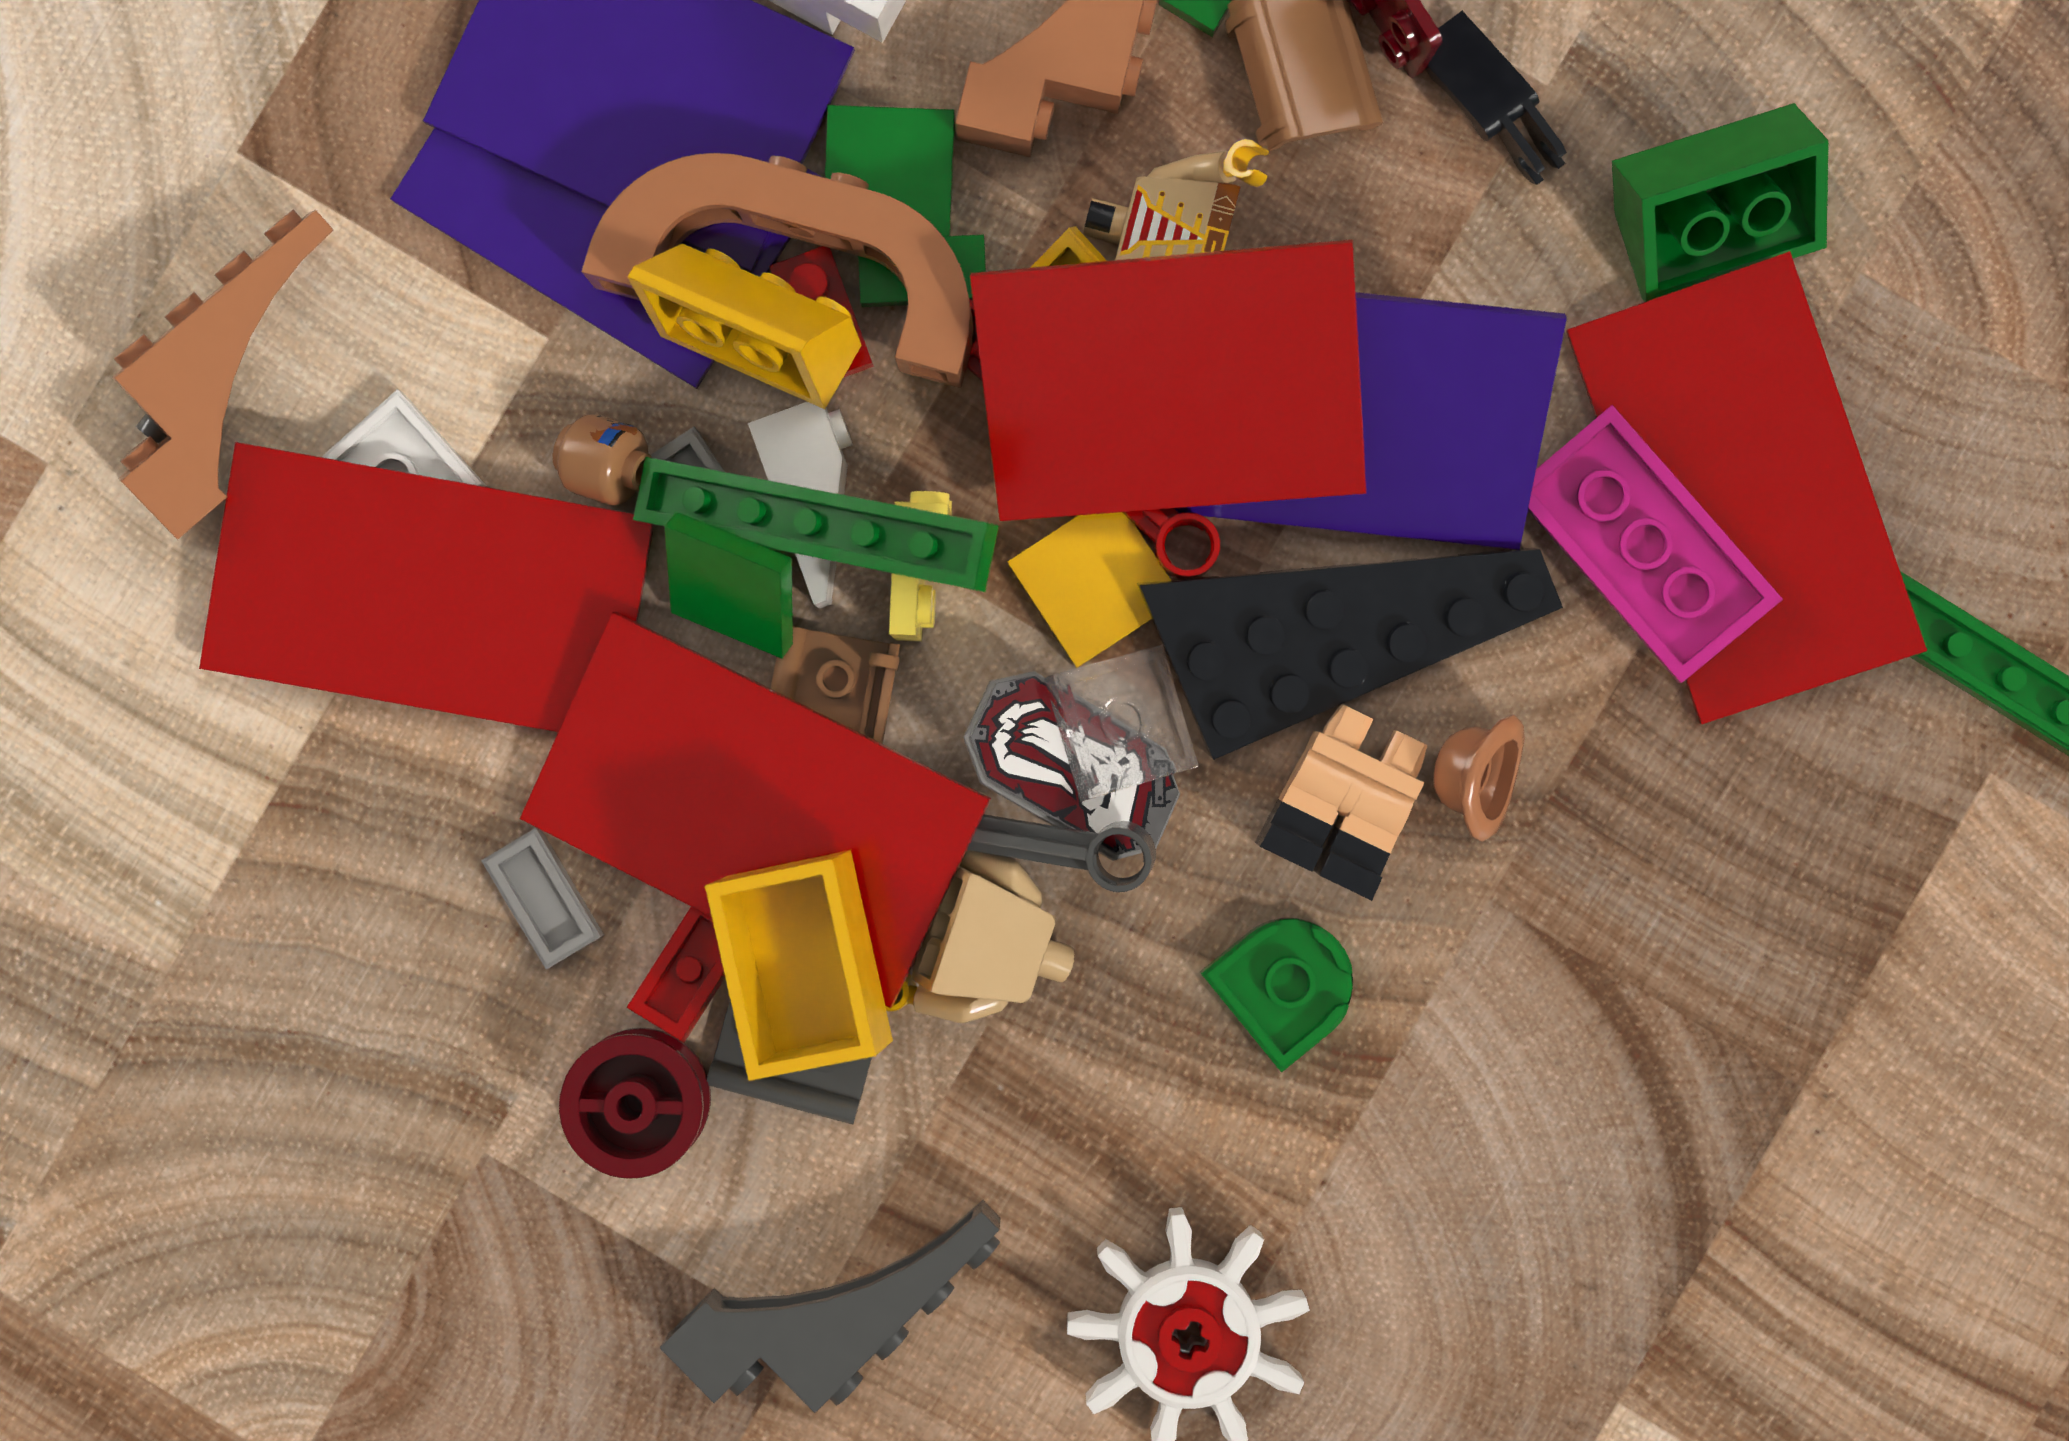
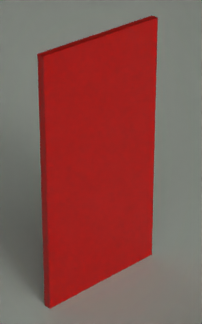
M1790 251L1567 329L1566 332L1595 417L1597 418L1613 405L1783 599L1685 680L1700 724H1705L1927 651Z
M235 442L199 669L559 732L612 612H617L638 623L654 524L633 520L634 514Z
M612 612L520 819L711 917L705 885L729 875L851 850L885 1006L891 1008L901 991L991 798L617 612Z

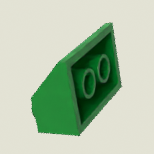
M1795 103L1612 160L1614 214L1641 298L1644 302L1789 251L1792 258H1797L1827 248L1829 140Z

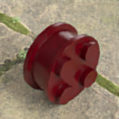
M632 1028L616 1032L585 1051L574 1062L562 1085L559 1115L568 1143L585 1163L609 1176L627 1179L643 1178L669 1168L696 1142L709 1116L711 1089L707 1082L708 1076L702 1062L686 1043L661 1030Z

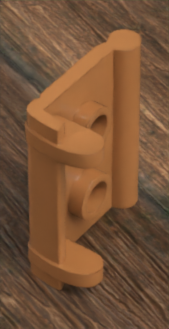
M1232 0L1228 4L1230 17L1225 21L1224 25L1228 37H1237L1262 125L1255 132L1260 146H1268V150L1272 151L1292 141L1356 129L1367 131L1383 124L1349 0Z
M793 626V645L783 659L776 657L771 689L883 744L895 672L899 668L900 657L898 655L900 645Z

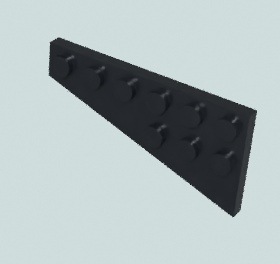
M1537 548L1458 554V556L1425 559H1401L1369 564L1357 563L1267 571L1257 574L1224 577H1200L1180 581L1137 583L1208 753L1213 760L1563 608L1541 550Z

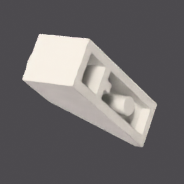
M804 402L748 423L769 481L844 495L847 462L842 449L853 444L840 409L828 413L827 408L823 409L809 402ZM795 553L813 604L819 609L831 605L836 562Z

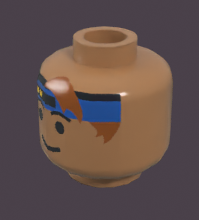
M598 414L584 415L572 424L564 427L556 439L552 454L553 465L558 471L563 487L576 495L607 505L623 504L639 491L645 457L652 458L648 454V444L645 436L639 429L633 425Z

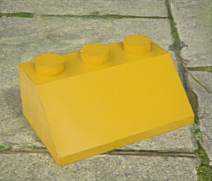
M680 244L633 266L627 276L660 337L823 409H826L862 346L851 319V314L836 301L826 297H818L814 301L800 295L782 278L767 272L762 273L760 277L740 269V266L731 257L715 249H707L703 253L685 244Z

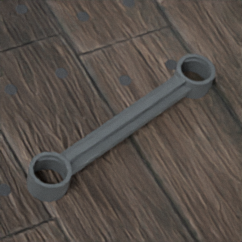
M984 814L967 849L1088 870L1098 885L1112 892H1127L1140 886L1151 872L1156 859V848L1150 834L1138 824L1128 821L1111 823L1099 833ZM1122 834L1136 841L1143 853V863H1145L1143 868L1137 874L1126 878H1118L1109 874L1101 865L1098 851H1100V847L1106 837Z

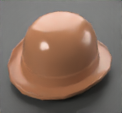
M1514 715L1499 720L1491 730L1480 727H1465L1450 735L1441 747L1435 761L1434 788L1437 796L1444 805L1464 815V822L1470 835L1481 842L1497 833L1506 816L1513 794L1525 741L1524 726L1521 720Z

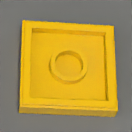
M1123 512L1078 515L1007 561L1009 567L1076 669L1152 620L1137 583L1171 581L1135 524Z

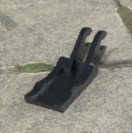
M1463 10L1440 26L1438 30L1442 36V43L1425 70L1430 78L1461 108L1483 140L1489 141L1499 134L1522 175L1531 183L1538 185L1544 180L1539 173L1545 168L1538 155L1513 123L1520 118L1542 157L1554 168L1559 169L1566 163L1561 157L1567 152L1560 139L1535 107L1540 102L1539 97L1523 76Z

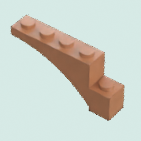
M1067 0L1037 29L1000 55L984 64L970 61L955 122L957 140L1031 157L1035 138L1046 141L1052 121L1055 103L1044 100L1045 97L1118 114L1123 94L1135 97L1144 58L1132 56L1138 33L1150 35L1158 0Z
M294 209L291 210L264 233L271 241V245L253 260L245 251H242L215 274V277L223 284L204 301L193 292L164 316L172 327L155 342L152 343L143 334L114 358L122 369L112 378L167 435L159 444L149 436L125 455L120 462L128 470L118 479L177 540L227 498L218 488V465L223 420L234 377L251 335L273 297L301 261L333 231L332 227L317 210L309 212L303 218Z

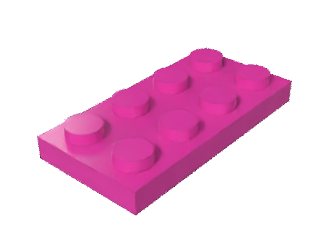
M1613 405L1536 469L1528 511L1678 683H1683L1783 600Z

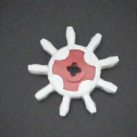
M1169 1208L1165 1230L1170 1244V1261L1158 1264L1147 1272L1139 1269L1124 1249L1105 1239L1097 1247L1098 1257L1106 1272L1128 1289L1120 1312L1107 1314L1082 1310L1067 1313L1068 1335L1084 1340L1106 1339L1119 1342L1123 1360L1122 1365L1113 1372L1098 1379L1086 1393V1404L1093 1414L1113 1406L1129 1391L1139 1387L1147 1395L1159 1401L1156 1415L1150 1426L1151 1441H1175L1177 1423L1182 1409H1196L1211 1406L1215 1411L1221 1432L1228 1441H1248L1244 1417L1234 1405L1231 1395L1246 1382L1249 1376L1259 1378L1277 1390L1295 1394L1300 1393L1304 1384L1300 1372L1287 1361L1270 1357L1260 1352V1328L1275 1322L1293 1320L1310 1311L1303 1291H1281L1263 1299L1251 1300L1246 1289L1240 1283L1245 1271L1258 1258L1264 1238L1259 1230L1251 1225L1248 1226L1235 1238L1225 1259L1219 1265L1205 1260L1192 1258V1230L1183 1208ZM1190 1321L1197 1322L1202 1337L1191 1335L1187 1344L1180 1343L1176 1329L1186 1330L1189 1327Z

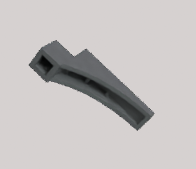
M982 1200L950 1229L914 1253L873 1273L831 1287L790 1295L746 1298L723 1297L714 1288L669 1332L660 1349L713 1403L728 1389L736 1396L743 1392L764 1369L757 1361L761 1358L814 1413L829 1399L837 1406L863 1380V1376L858 1370L874 1354L881 1360H884L904 1341L909 1334L904 1325L920 1309L929 1315L945 1301L954 1289L949 1280L966 1263L974 1270L994 1252L1000 1244V1241L994 1235L1000 1230L1001 1218Z

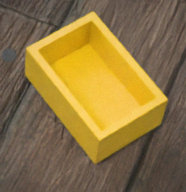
M851 850L729 875L705 885L748 1081L874 1057L893 1041Z

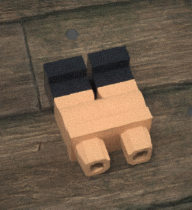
M1340 705L1327 721L1322 733L1318 731L1312 732L1304 752L1255 843L1265 850L1311 872L1314 871L1319 876L1372 901L1383 878L1381 873L1409 817L1414 801L1417 800L1424 785V782L1416 778L1422 768L1427 745L1394 730L1380 759L1377 760L1358 750L1373 719L1346 705ZM1337 815H1339L1340 817L1323 849L1322 846L1336 820Z

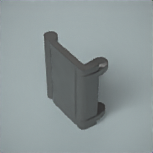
M729 1000L707 1082L709 1086L853 1125L872 1057L748 1081L731 1000Z

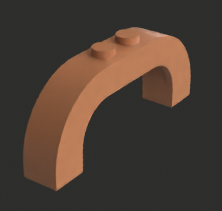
M724 153L686 156L666 162L637 178L611 203L594 231L581 272L594 288L639 301V297L627 278L633 266L680 245L684 239L695 231L718 223L747 225L874 260L896 275L905 287L908 295L906 320L895 355L899 371L954 387H962L972 348L973 325L967 286L959 262L945 238L926 218L908 205L890 196L868 190L869 184L858 177L845 173H832L831 179L806 173L807 167L803 164L782 156H771L769 163L750 157Z

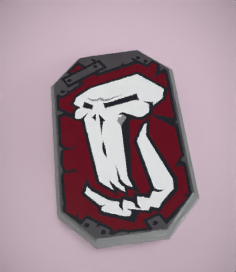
M1035 671L989 681L963 736L980 784L1052 826L1099 833L1104 827L1114 822H1133L1150 834L1155 848H1157L1180 796L1164 749ZM1114 834L1106 837L1098 853L1114 861L1140 854L1142 850L1132 838L1122 834Z

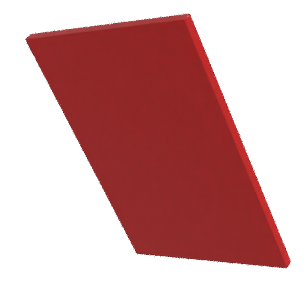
M1352 239L971 273V289L999 521L1367 494Z

